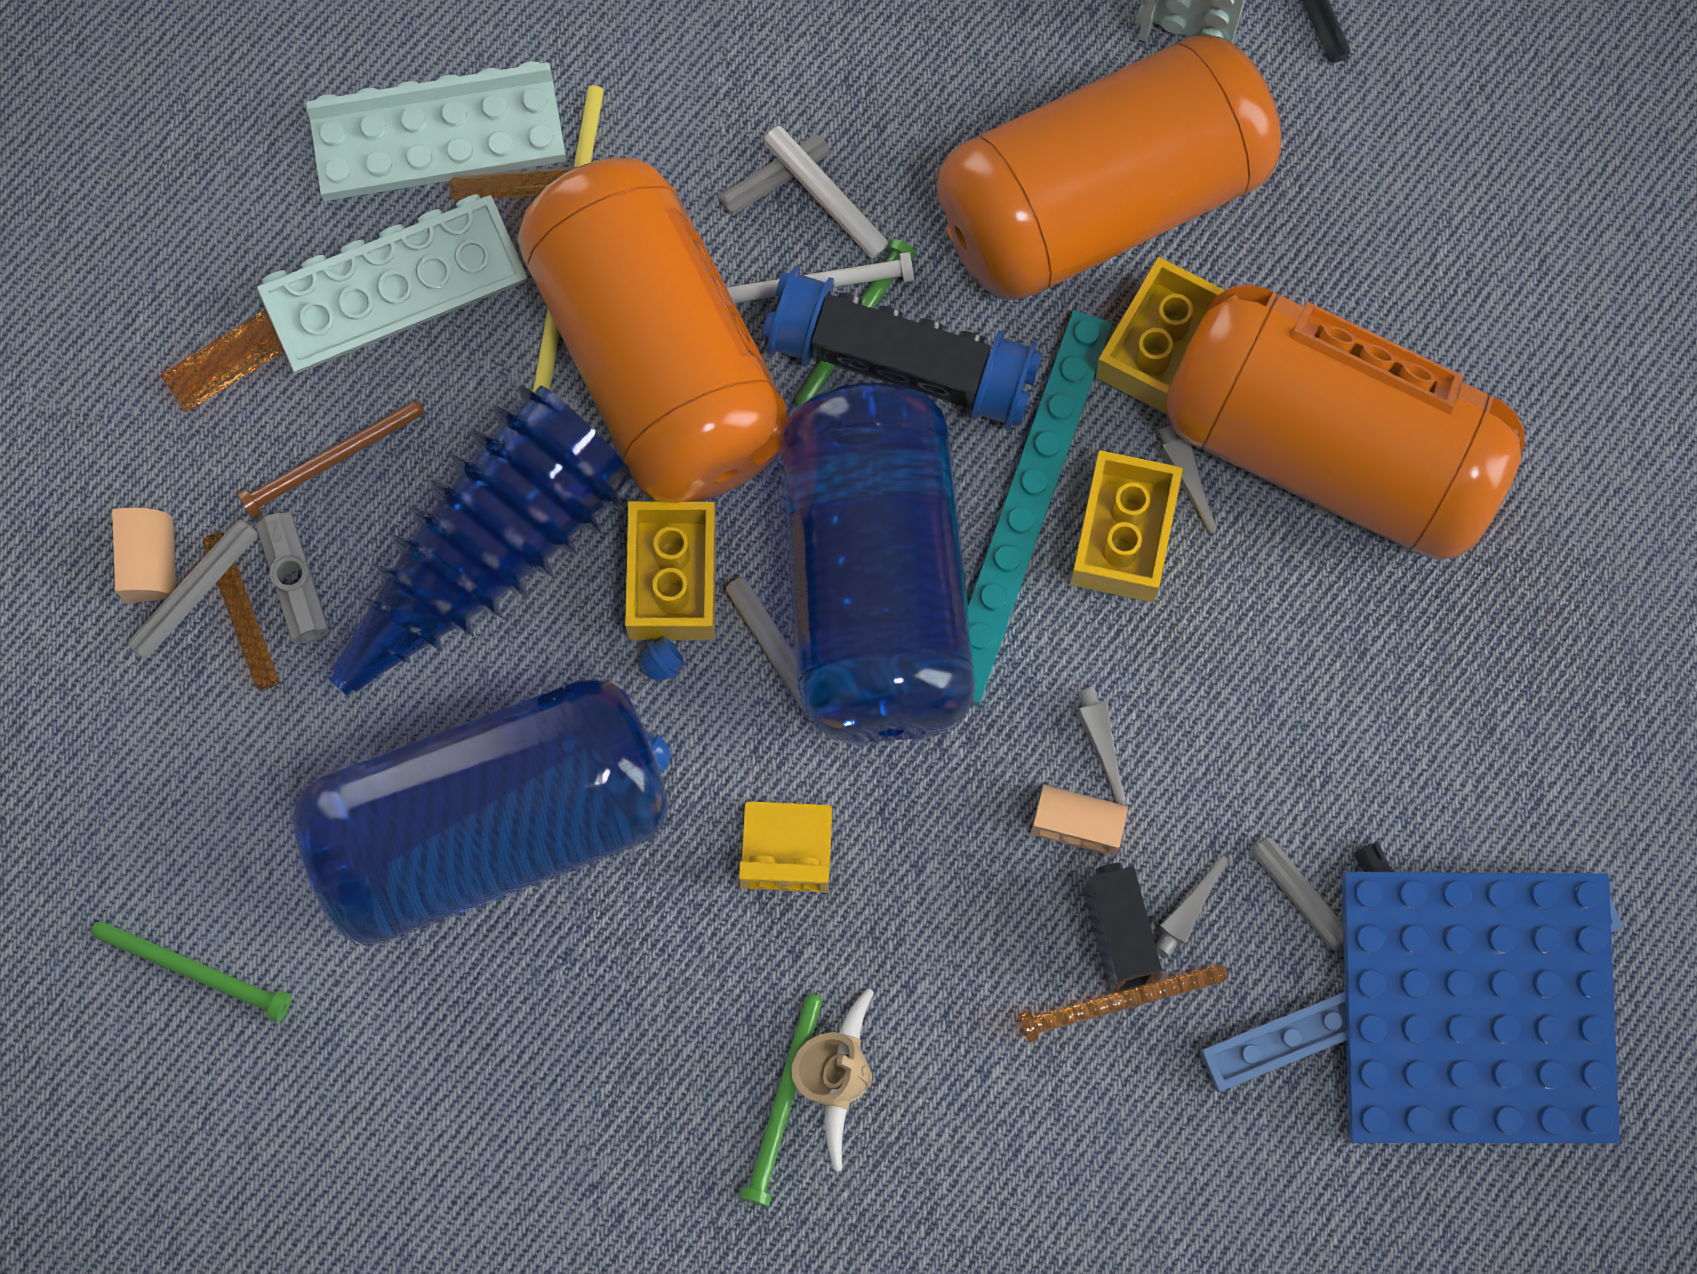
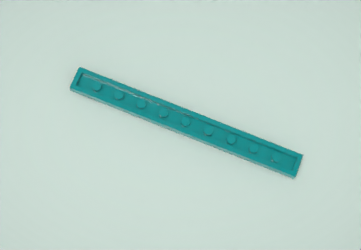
M1076 310L1072 312L938 694L976 707L980 706L1095 377L1098 359L1105 348L1113 322Z

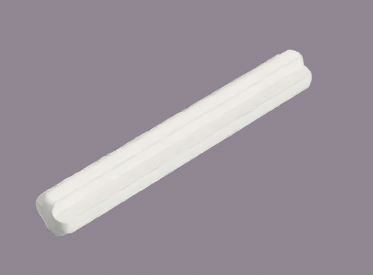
M781 126L773 128L765 136L764 144L869 257L874 258L887 247V239Z

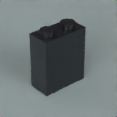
M1111 863L1095 869L1096 875L1090 876L1083 895L1109 994L1151 985L1161 973L1162 968L1135 867L1122 868L1121 863Z

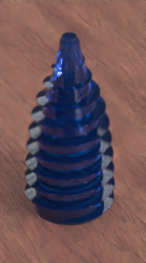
M540 385L533 391L519 386L518 392L523 404L515 413L498 406H493L500 429L494 436L471 430L479 450L472 461L456 455H450L458 477L451 486L430 480V484L438 499L432 511L429 512L410 506L419 527L412 539L392 534L401 554L394 568L377 565L384 583L375 599L365 598L369 609L358 629L352 630L353 637L332 667L334 673L328 678L346 696L353 690L357 693L375 678L380 679V675L402 661L410 663L411 655L429 645L443 651L440 637L456 628L474 636L470 617L483 610L503 618L497 598L509 591L529 598L523 578L534 570L555 578L548 557L558 549L579 556L571 536L582 527L602 534L595 514L604 505L625 512L617 492L632 478L630 468L586 421L546 387Z

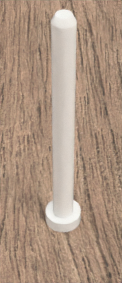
M910 252L900 253L901 260L804 275L826 282L829 277L834 278V287L903 276L904 282L914 281ZM779 279L727 287L734 303L776 297Z

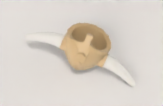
M866 989L854 1003L839 1033L819 1034L808 1040L797 1051L792 1063V1080L797 1090L809 1100L824 1105L826 1140L835 1171H841L843 1168L842 1136L849 1104L859 1098L872 1082V1071L860 1049V1033L864 1015L874 994L871 989Z

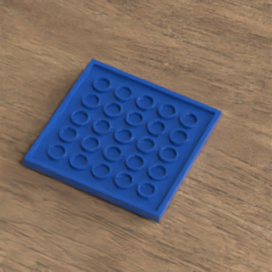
M1342 873L1349 1143H1620L1609 873Z

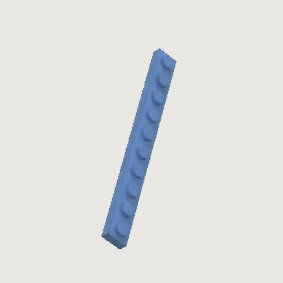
M1610 897L1611 932H1614L1624 926ZM1345 992L1201 1050L1200 1054L1216 1092H1221L1346 1041Z

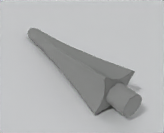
M1171 425L1163 427L1159 430L1164 444L1158 453L1166 464L1183 468L1180 484L1198 511L1208 532L1215 533L1217 526L1202 487L1192 445L1183 438H1180Z
M1095 687L1084 689L1078 692L1082 708H1079V711L1075 713L1102 764L1116 802L1123 804L1126 798L1115 755L1108 700L1099 703Z
M1221 856L1218 858L1199 885L1155 932V934L1161 936L1155 944L1158 954L1168 958L1175 947L1181 951L1184 944L1187 943L1208 895L1228 864L1227 857Z

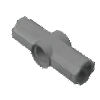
M277 512L265 516L255 525L270 569V579L276 588L294 644H308L322 639L330 631L315 587V578L310 571L291 512ZM292 571L302 572L301 579L293 585L283 584L284 577Z

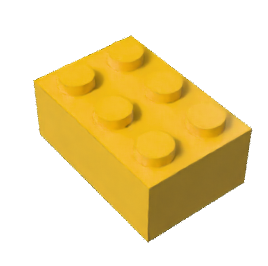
M1158 257L1098 359L1096 378L1167 414L1165 401L1173 376L1207 309L1217 295L1225 290Z
M1099 450L1094 466L1070 585L1154 603L1160 586L1183 471L1182 467Z
M628 501L625 621L628 639L660 640L663 637H667L669 640H715V502L668 503Z

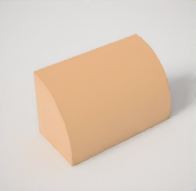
M148 508L112 509L115 592L125 603L166 599L176 588L173 517L166 512Z
M1043 784L1030 835L1115 856L1120 847L1128 806Z

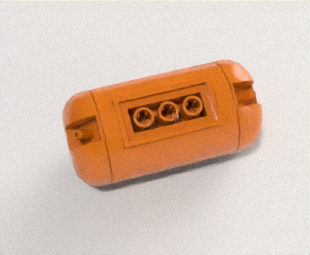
M1200 34L1191 36L963 143L949 153L941 164L938 171L936 196L946 214L948 221L946 231L966 270L976 283L998 298L1017 300L1044 291L1258 188L1271 177L1279 160L1282 141L1280 119L1265 79L1254 62L1231 41L1215 35Z
M606 158L587 163L563 174L546 186L526 209L520 224L518 243L521 254L633 482L644 495L658 502H703L729 492L758 475L774 460L787 439L789 420L786 405L698 231L693 227V223L676 190L653 166L637 158Z
M1252 284L1232 286L1218 294L1211 303L1173 376L1165 401L1169 423L1175 433L1188 443L1200 449L1203 447L1204 451L1407 549L1410 548L1411 551L1436 560L1456 558L1477 544L1495 518L1514 481L1525 445L1524 427L1515 410L1502 400L1462 382L1463 375L1308 301L1303 306L1280 294L1277 296V293L1267 288Z

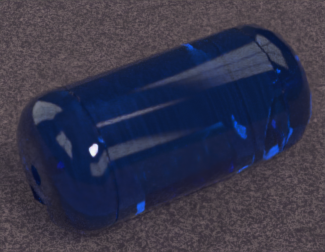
M858 383L820 392L794 409L782 431L779 448L798 690L802 709L821 734L846 744L868 746L869 742L906 739L916 742L932 738L946 732L964 717L974 700L975 674L952 439L949 427L942 410L931 398L905 386L889 383Z
M592 679L572 682L565 685V688L563 686L534 698L340 769L337 772L324 775L308 786L297 800L292 823L297 847L317 901L330 925L338 934L351 943L372 946L398 939V936H406L625 852L624 849L630 850L653 838L665 822L668 801L665 784L639 714L629 696L613 683Z

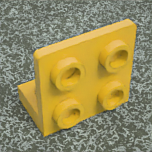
M747 802L745 804L743 851L739 874L741 889L828 893L832 807L830 805Z

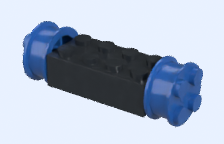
M796 266L792 269L791 273L782 272L776 290V296L779 297L776 313L769 312L762 336L766 337L764 345L768 346L767 354L773 357L776 352L802 359V366L807 367L814 355V360L828 362L844 370L973 410L972 420H976L979 415L1005 423V430L1010 431L1012 423L1021 425L1030 394L1023 390L1025 384L1034 385L1043 354L1036 351L1038 342L1033 341L1030 346L1004 339L1003 331L999 330L990 352L991 345L983 343L984 338L975 333L960 331V334L956 335L944 331V326L934 320L920 318L919 322L902 318L903 313L895 308L880 305L878 310L862 305V299L847 293H839L838 297L832 296L834 278L829 277L826 282L800 275V268Z

